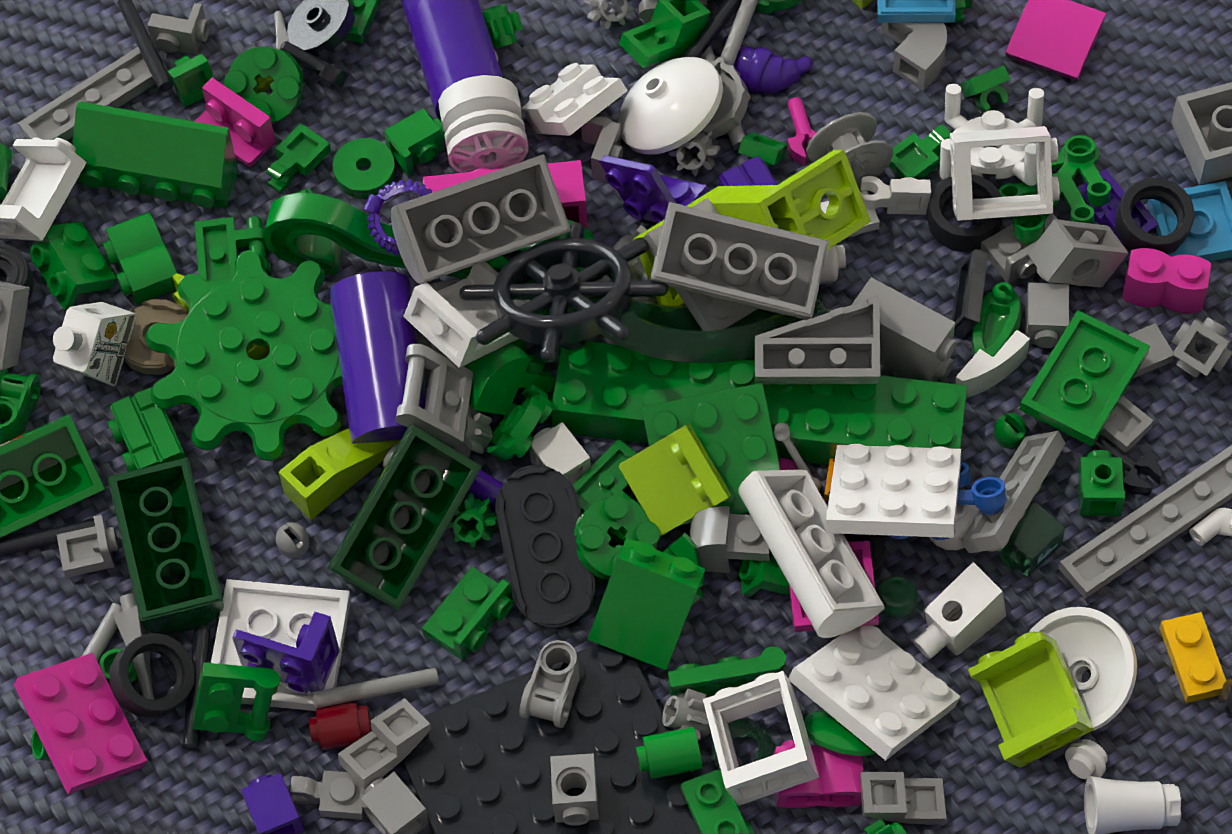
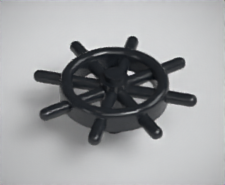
M576 222L570 226L571 231L568 232L567 239L552 240L535 245L524 251L518 249L501 255L508 262L500 270L494 284L465 285L460 289L459 296L463 301L467 302L494 301L498 319L477 332L476 340L479 344L487 345L509 332L519 339L542 344L541 358L545 362H552L557 357L559 345L567 350L578 349L585 344L586 339L595 337L605 331L620 342L627 341L631 336V331L620 320L629 311L634 297L664 296L668 292V285L650 280L632 281L628 262L648 250L647 240L637 238L622 248L615 250L604 243L583 239L585 228L581 223ZM577 267L585 268L584 270H582V271H580V272H578V271L576 270ZM604 276H608L612 280L596 282ZM531 279H534L536 282H538L526 284ZM588 298H602V299H601L600 301L594 303V302H592L591 300H589ZM514 300H530L520 307L513 302ZM548 309L549 315H541L542 312Z

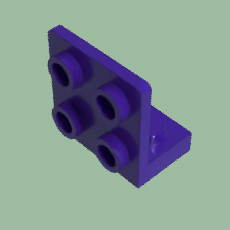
M606 155L599 161L606 172L605 178L607 182L617 190L624 201L623 207L625 211L637 220L644 219L659 223L665 219L669 202L687 206L710 192L707 185L659 175L656 168L652 165Z
M314 612L309 625L304 624L301 627L296 641V648L238 629L235 630L232 636L242 666L273 669L280 675L281 683H284L291 691L299 694H307L308 691L324 690L340 652L331 616L319 612Z

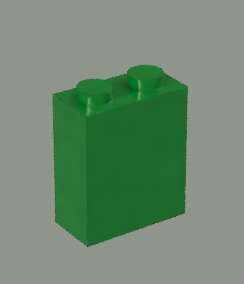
M626 538L587 640L666 670L705 568L695 565L693 561L687 558L674 557L656 550L649 543Z

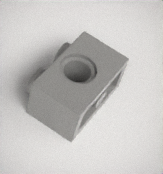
M1057 219L1052 221L1028 253L1037 267V273L1045 281L1053 284L1062 283L1092 287H1103L1129 254L1107 225Z

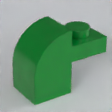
M658 0L651 21L622 33L619 45L642 68L657 62L664 63L672 59L682 58L706 26L710 11L699 0Z
M514 342L468 363L465 367L473 371L469 405L477 411L501 415L508 414L519 387L527 388L530 385H535L542 391L551 393L556 377L544 367L545 362L542 359L526 354Z

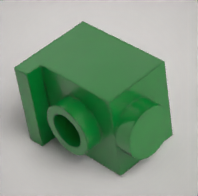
M424 108L384 130L386 145L391 150L394 161L408 178L414 175L415 166L431 161L443 150L442 141L445 140V132L443 131L442 123L438 118L432 120Z
M1095 450L1090 452L1087 457H1081L1077 472L1079 516H1121L1125 501L1122 457H1112V453L1106 450Z

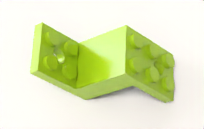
M844 150L831 151L778 185L718 186L687 205L688 207H693L709 198L720 215L829 241L827 250L871 222ZM824 194L827 195L829 200L826 213L821 209V198ZM664 220L659 222L655 226L651 227L650 229L646 230L645 232L638 235L632 240L634 241L637 238H643L647 233L661 226L664 223ZM648 249L639 257L648 280H650L655 258ZM669 286L666 295L656 297L661 311H672L684 303L676 289Z

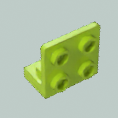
M690 423L619 465V469L649 520L657 525L660 535L693 518L697 512L715 506L731 496L730 491Z

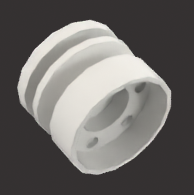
M481 75L453 83L443 91L438 100L443 131L445 132L449 164L456 171L465 173L473 172L480 168L502 169L524 160L529 151L528 141L525 134L524 121L521 119L522 113L518 90L510 80L499 76Z

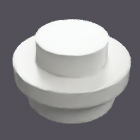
M1088 739L1080 740L1078 743L1070 745L1065 753L1068 766L1077 777L1087 779L1089 776L1101 778L1105 773V764L1108 760L1107 754L1094 741Z

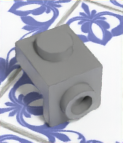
M194 3L188 20L152 13L147 26L151 40L156 48L170 53L177 51L197 55L201 41L205 42L208 38L210 20L205 17L203 5Z
M597 116L581 127L582 140L596 145L591 156L592 178L607 182L605 178L606 172L599 161L604 155L622 159L620 123L613 122L607 117Z
M102 515L94 516V527L57 535L62 568L66 578L115 567L112 552L119 550L114 526L107 528Z

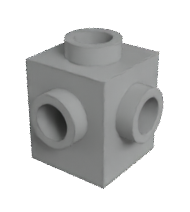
M1209 317L1206 318L1204 323L1199 319H1195L1191 325L1184 322L1172 340V343L1177 345L1173 355L1180 359L1176 365L1195 377H1198L1200 372L1208 376L1213 369L1221 372L1232 355V351L1227 349L1232 341L1225 336L1228 329ZM1199 339H1207L1210 342L1211 350L1209 353L1200 354L1196 350V343Z

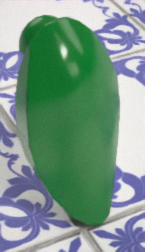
M1006 282L996 284L993 290L982 300L980 322L971 332L973 356L981 349L994 357L1016 330L1019 331L1021 304L1019 295L1014 291L1011 284Z

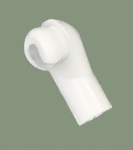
M1218 508L1189 530L1192 539L1198 545L1203 546L1217 534L1232 537V509Z

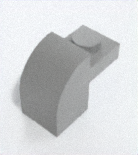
M944 22L882 23L881 32L900 44L895 49L893 72L924 91L940 74L944 66L947 45V30Z
M721 506L701 510L692 518L690 538L697 545L701 567L705 568V572L730 573L732 559L770 561L771 550L751 515L731 514L730 507Z

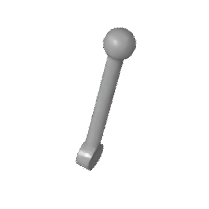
M778 423L773 430L775 439L783 441L799 470H807L818 491H820L821 482L811 475L791 441L789 426L785 423Z

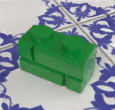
M152 387L134 394L133 397L128 396L116 401L110 406L114 419L107 423L115 443L119 444L123 441L128 452L121 455L128 472L186 458L165 409L155 406L151 400L150 393Z

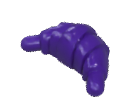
M729 35L725 36L723 40L724 46ZM741 44L733 66L740 74L749 92L756 94H778L780 91L797 83L800 80V76L812 68L813 61L808 56L801 57L796 61L792 58L784 60L783 57L774 55V52L767 48L758 47L754 49Z

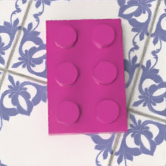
M93 653L20 676L16 679L14 687L67 794L144 767L147 759Z

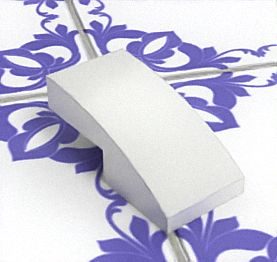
M1016 330L994 357L979 349L956 376L955 384L967 385L966 398L984 392L998 384L1027 358L1030 338Z

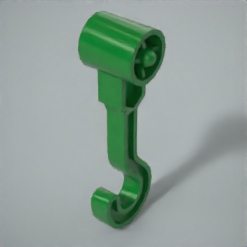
M295 193L281 196L271 204L263 240L268 250L288 264L298 268L302 262L311 260L321 265L325 274H336L339 271L343 250L345 249L367 261L407 269L400 254L393 255L391 251L388 253L384 247H379L380 244L378 242L375 243V238L370 235L371 230L367 226L369 225V221H367L369 215L340 199L321 194ZM567 219L568 224H569V227H570L573 223H576V222H574V221H571V220H568V219ZM380 222L385 234L395 239L392 225ZM584 227L585 234L583 239L594 240L593 234ZM568 232L521 248L520 250L524 251L535 245L552 240L567 239ZM498 256L485 262L499 273L508 261L502 256ZM473 266L447 275L461 280L466 279ZM577 267L576 270H577L578 272H580V271L584 270L585 268ZM531 279L526 284L538 282H536L534 279ZM548 309L542 312L541 315H549Z

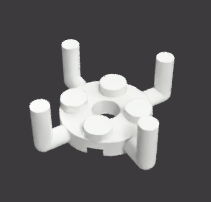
M949 84L946 87L944 119L954 129L953 133L1041 127L1044 91L1039 88H1033L1029 91L1027 118L1019 123L1005 118L1003 113L995 110L986 111L982 117L968 121L960 115L961 87L957 84ZM945 139L941 142L940 177L942 180L952 176L950 139ZM1036 144L996 146L998 148L986 146L985 148H970L972 175L983 177V173L996 174V179H1005L1015 175L1029 186L1037 184Z

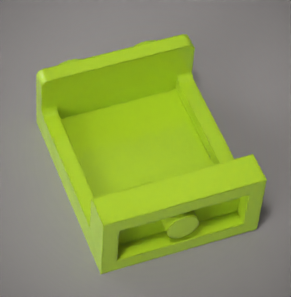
M1042 632L1023 634L1015 640V645L1002 652L994 651L985 654L978 660L979 664L968 669L970 677L980 683L1004 740L1003 743L998 745L1003 759L1019 768L1094 730L1056 640Z

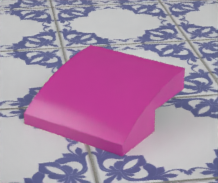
M1028 0L1005 52L1006 56L1078 81L1090 50L1094 48L1106 18V13L1070 0Z

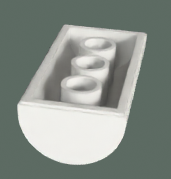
M807 470L753 471L746 477L739 487V495L819 637L829 638L849 632L868 622L885 609L845 536L839 533H826L828 507Z

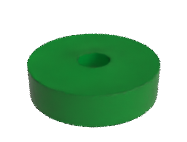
M359 138L344 144L337 151L333 159V173L337 186L345 194L354 198L368 199L370 194L378 195L380 189L383 190L387 184L388 186L392 185L391 182L395 179L396 168L391 150L384 143L371 138ZM362 166L370 167L368 170L365 171L359 170V168Z

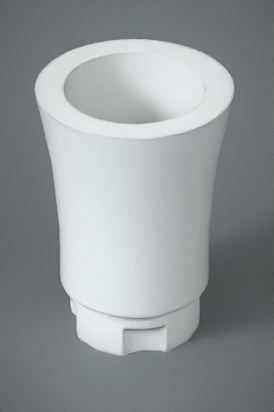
M1089 776L1086 780L1084 792V811L1088 833L1109 834L1132 830L1161 829L1163 826H1178L1181 819V797L1178 786H1175V784L1161 785L1159 781H1123Z

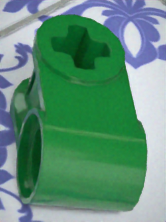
M7 369L0 370V422L9 420L4 424H0V444L24 434L32 410L35 408L40 396L41 377L39 374L32 373L28 377L8 373Z

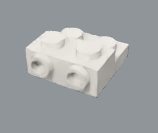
M573 63L559 72L557 81L551 86L544 85L535 90L529 96V102L521 110L536 134L570 136L627 92V89L620 78H604L601 76L595 65Z

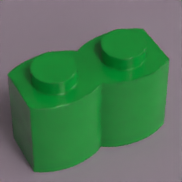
M150 212L105 229L108 241L103 242L102 246L110 265L117 263L121 270V273L116 274V278L124 296L131 294L135 304L138 305L176 290L172 276L177 272Z

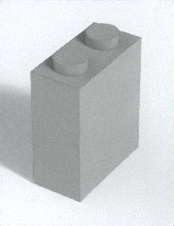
M871 277L852 305L879 295L880 365L907 379L937 382L939 379L944 381L954 365L951 355L957 344V340L953 339L955 322Z

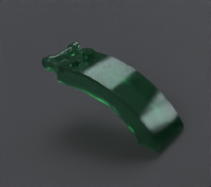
M819 292L817 293L812 318L833 310L827 308L822 302V296ZM588 298V299L591 300L592 302L596 303V302L600 301L602 298ZM634 298L630 309L622 315L620 320L630 329V338L625 342H620L606 331L601 333V335L627 349L659 359L687 363H720L755 357L756 335L804 319L758 309L727 329L703 331L687 306L655 304Z

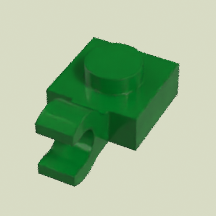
M300 123L275 148L276 157L279 159L271 164L266 171L272 177L268 185L281 193L289 186L296 171L307 176L331 152L330 142Z
M942 124L922 140L915 133L911 134L893 147V157L888 166L900 179L912 177L921 180L939 166L941 142L945 139H950L951 132Z

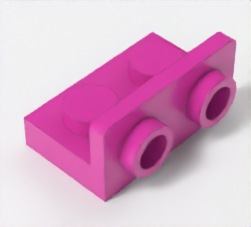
M212 77L202 87L206 110L194 122L228 127L236 159L251 167L276 142L271 119L261 110Z

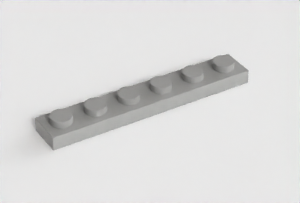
M1232 445L1060 561L1059 570L1084 599L1232 499Z

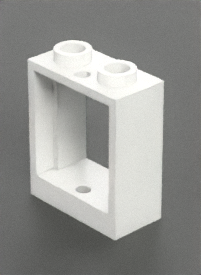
M1045 126L950 133L953 211L957 221L1053 213V201L1059 200L1060 196L1058 177H1052L1051 163L1058 162V144L1056 138H1051ZM1036 143L1037 195L972 199L970 148Z
M784 671L763 674L753 682L736 688L728 687L721 689L714 696L703 699L724 785L738 806L819 778L796 691ZM784 703L795 748L739 767L728 723Z

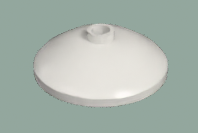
M697 57L676 58L654 67L634 84L624 99L618 120L622 139L632 150L649 155L665 153L687 143L704 129L719 107L723 93V83L720 74L711 63Z
M1064 608L1041 619L1029 632H1042L1056 640L1094 730L1101 728L1121 712L1128 702L1135 685L1137 659L1130 637L1124 628L1113 618L1091 608ZM1086 670H1090V679L1083 683L1081 679L1082 674Z

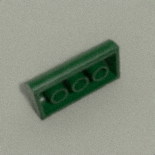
M410 424L326 569L355 589L399 611L482 466L413 424Z
M188 457L107 477L142 626L153 633L174 634L199 628L220 615V611H223L224 603Z

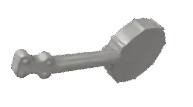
M742 0L721 56L716 61L706 59L718 71L723 83V93L719 107L710 122L701 131L705 134L712 131L711 140L739 126L747 110L748 101L751 96L740 74L733 65L758 1L762 0Z

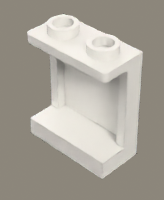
M36 137L32 139H16L13 148L26 158V162L0 205V239L43 241L87 162L75 153L76 148L71 143L61 138H55V140H42Z
M485 261L473 265L466 279L442 290L435 291L427 282L416 286L403 316L459 368L519 339L508 332L487 345H481L476 340V334L480 329L498 319L494 301H463L459 296V291L465 285L494 284L499 273ZM514 300L513 302L520 307L529 300Z

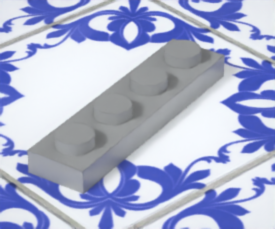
M137 47L18 122V125L26 139L36 137L42 140H55V138H61L67 141L74 135L75 113L78 101L119 108L156 83Z
M1059 431L1024 437L1000 476V479L1005 483L1007 502L999 513L987 515L980 511L978 512L961 540L968 553L994 552L1003 548L1008 543L1010 535L1019 520L1024 516L1025 510L1034 495L1040 490L1043 480L1056 463L1058 455L1066 444Z

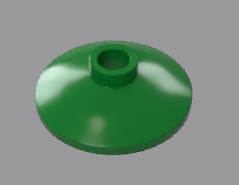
M824 709L811 712L805 717L804 724L807 735L816 744L831 751L847 755L867 756L877 754Z

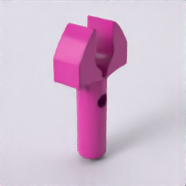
M794 97L787 104L796 130V136L788 138L787 148L791 158L802 165H806L805 142L809 144V141L817 132L811 130L802 99Z

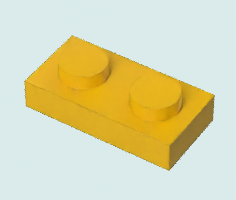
M1202 612L1161 621L1159 629L1185 702L1189 703L1220 695L1226 678Z

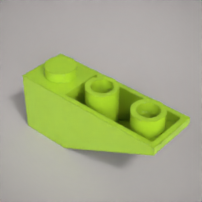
M349 428L309 446L279 471L284 494L312 520L385 459L389 450L401 440L351 444Z

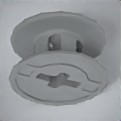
M857 112L844 115L821 128L809 141L806 152L808 159L815 162L833 150H844L856 183L860 187L863 177H877L886 169L892 160L893 148L885 141H870L877 130V120L870 113Z

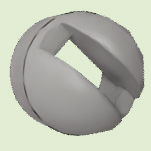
M288 522L277 531L276 545L278 551L283 556L298 558L307 552L310 541L308 533L302 525L296 522ZM293 533L300 542L295 545L287 534Z

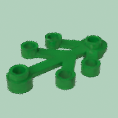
M1083 135L1073 136L1065 141L1060 153H1058V162H1051L1052 170L1060 168L1058 173L1052 174V177H1058L1059 200L1063 196L1071 211V221L1094 224V209L1086 205L1073 179L1080 172L1088 185L1087 200L1095 206H1103L1110 202L1111 185L1102 179L1095 166L1099 161L1098 147L1090 137ZM1017 177L1018 184L1007 183L999 188L1001 197L1038 194L1037 184L1029 186ZM1059 200L1053 201V208ZM1049 214L1014 216V236L1020 243L1025 245H1031L1038 241L1045 232V220Z

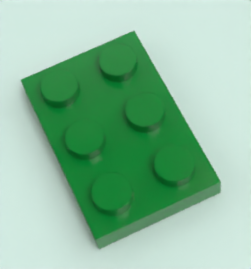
M1077 310L1022 399L1019 410L1093 447L1148 355L1150 345Z

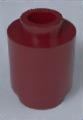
M356 702L316 709L317 717L309 718L312 743L320 742L322 750L348 747L371 732L368 706H357Z

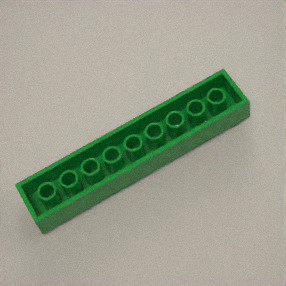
M586 341L578 349L567 350L562 348L552 400L554 403L551 412L552 427L563 422L571 434L648 443L642 406L755 384V361ZM881 375L878 384H764L773 430L778 423H785L789 426L790 439L804 462L829 465L830 458L835 459L837 445L862 444L864 446L888 447L902 445L918 448L942 446L949 449H960L967 385ZM775 439L778 458L793 460L783 441Z

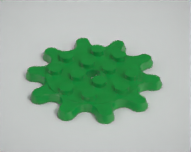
M247 250L237 257L235 261V277L225 285H211L196 274H188L179 282L178 294L189 308L188 316L178 323L153 324L146 333L145 341L147 346L152 351L169 355L175 363L174 371L167 377L157 381L152 387L150 395L154 405L159 408L168 409L179 404H189L196 408L199 413V420L192 431V441L197 448L204 451L215 449L228 433L242 431L251 437L254 452L259 459L273 461L282 455L284 451V433L292 425L306 424L321 436H332L340 430L342 425L341 415L332 406L330 396L337 387L343 385L332 305L324 304L318 298L319 288L325 279V272L322 266L315 261L309 260L302 262L291 276L273 278L267 275L263 258L258 253ZM255 343L270 349L268 356L262 360H253L247 354Z

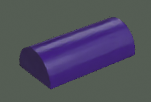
M401 0L437 118L441 121L438 100L443 91L453 83L481 75L502 77L478 0Z
M388 271L362 273L345 278L334 284L330 289L351 444L401 440L408 429L407 426L397 423L396 414L398 406L403 402L408 363L405 361L407 347L411 344L420 343L418 330L403 317L412 296L410 279L401 273ZM423 373L418 406L425 409L427 389Z

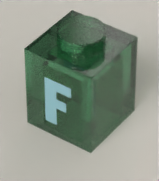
M1034 502L1025 510L1024 516L1019 520L1010 535L1008 543L997 551L1008 567L1013 570L1019 569L1025 576L1029 577L1062 546L1066 528L1039 504Z

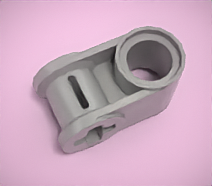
M556 640L549 642L542 648L531 679L523 692L519 711L520 717L528 719L530 716L553 721L555 727H564L569 716L576 687L580 680L577 654L571 644ZM563 662L569 664L567 668L561 671L550 669L556 663Z

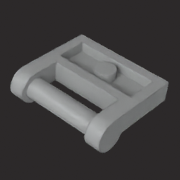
M409 345L405 361L408 363L403 402L397 408L396 421L400 425L407 427L413 424L429 435L454 447L464 440L473 371L464 366L459 368L449 358L425 345ZM425 367L430 370L425 409H422L418 405Z

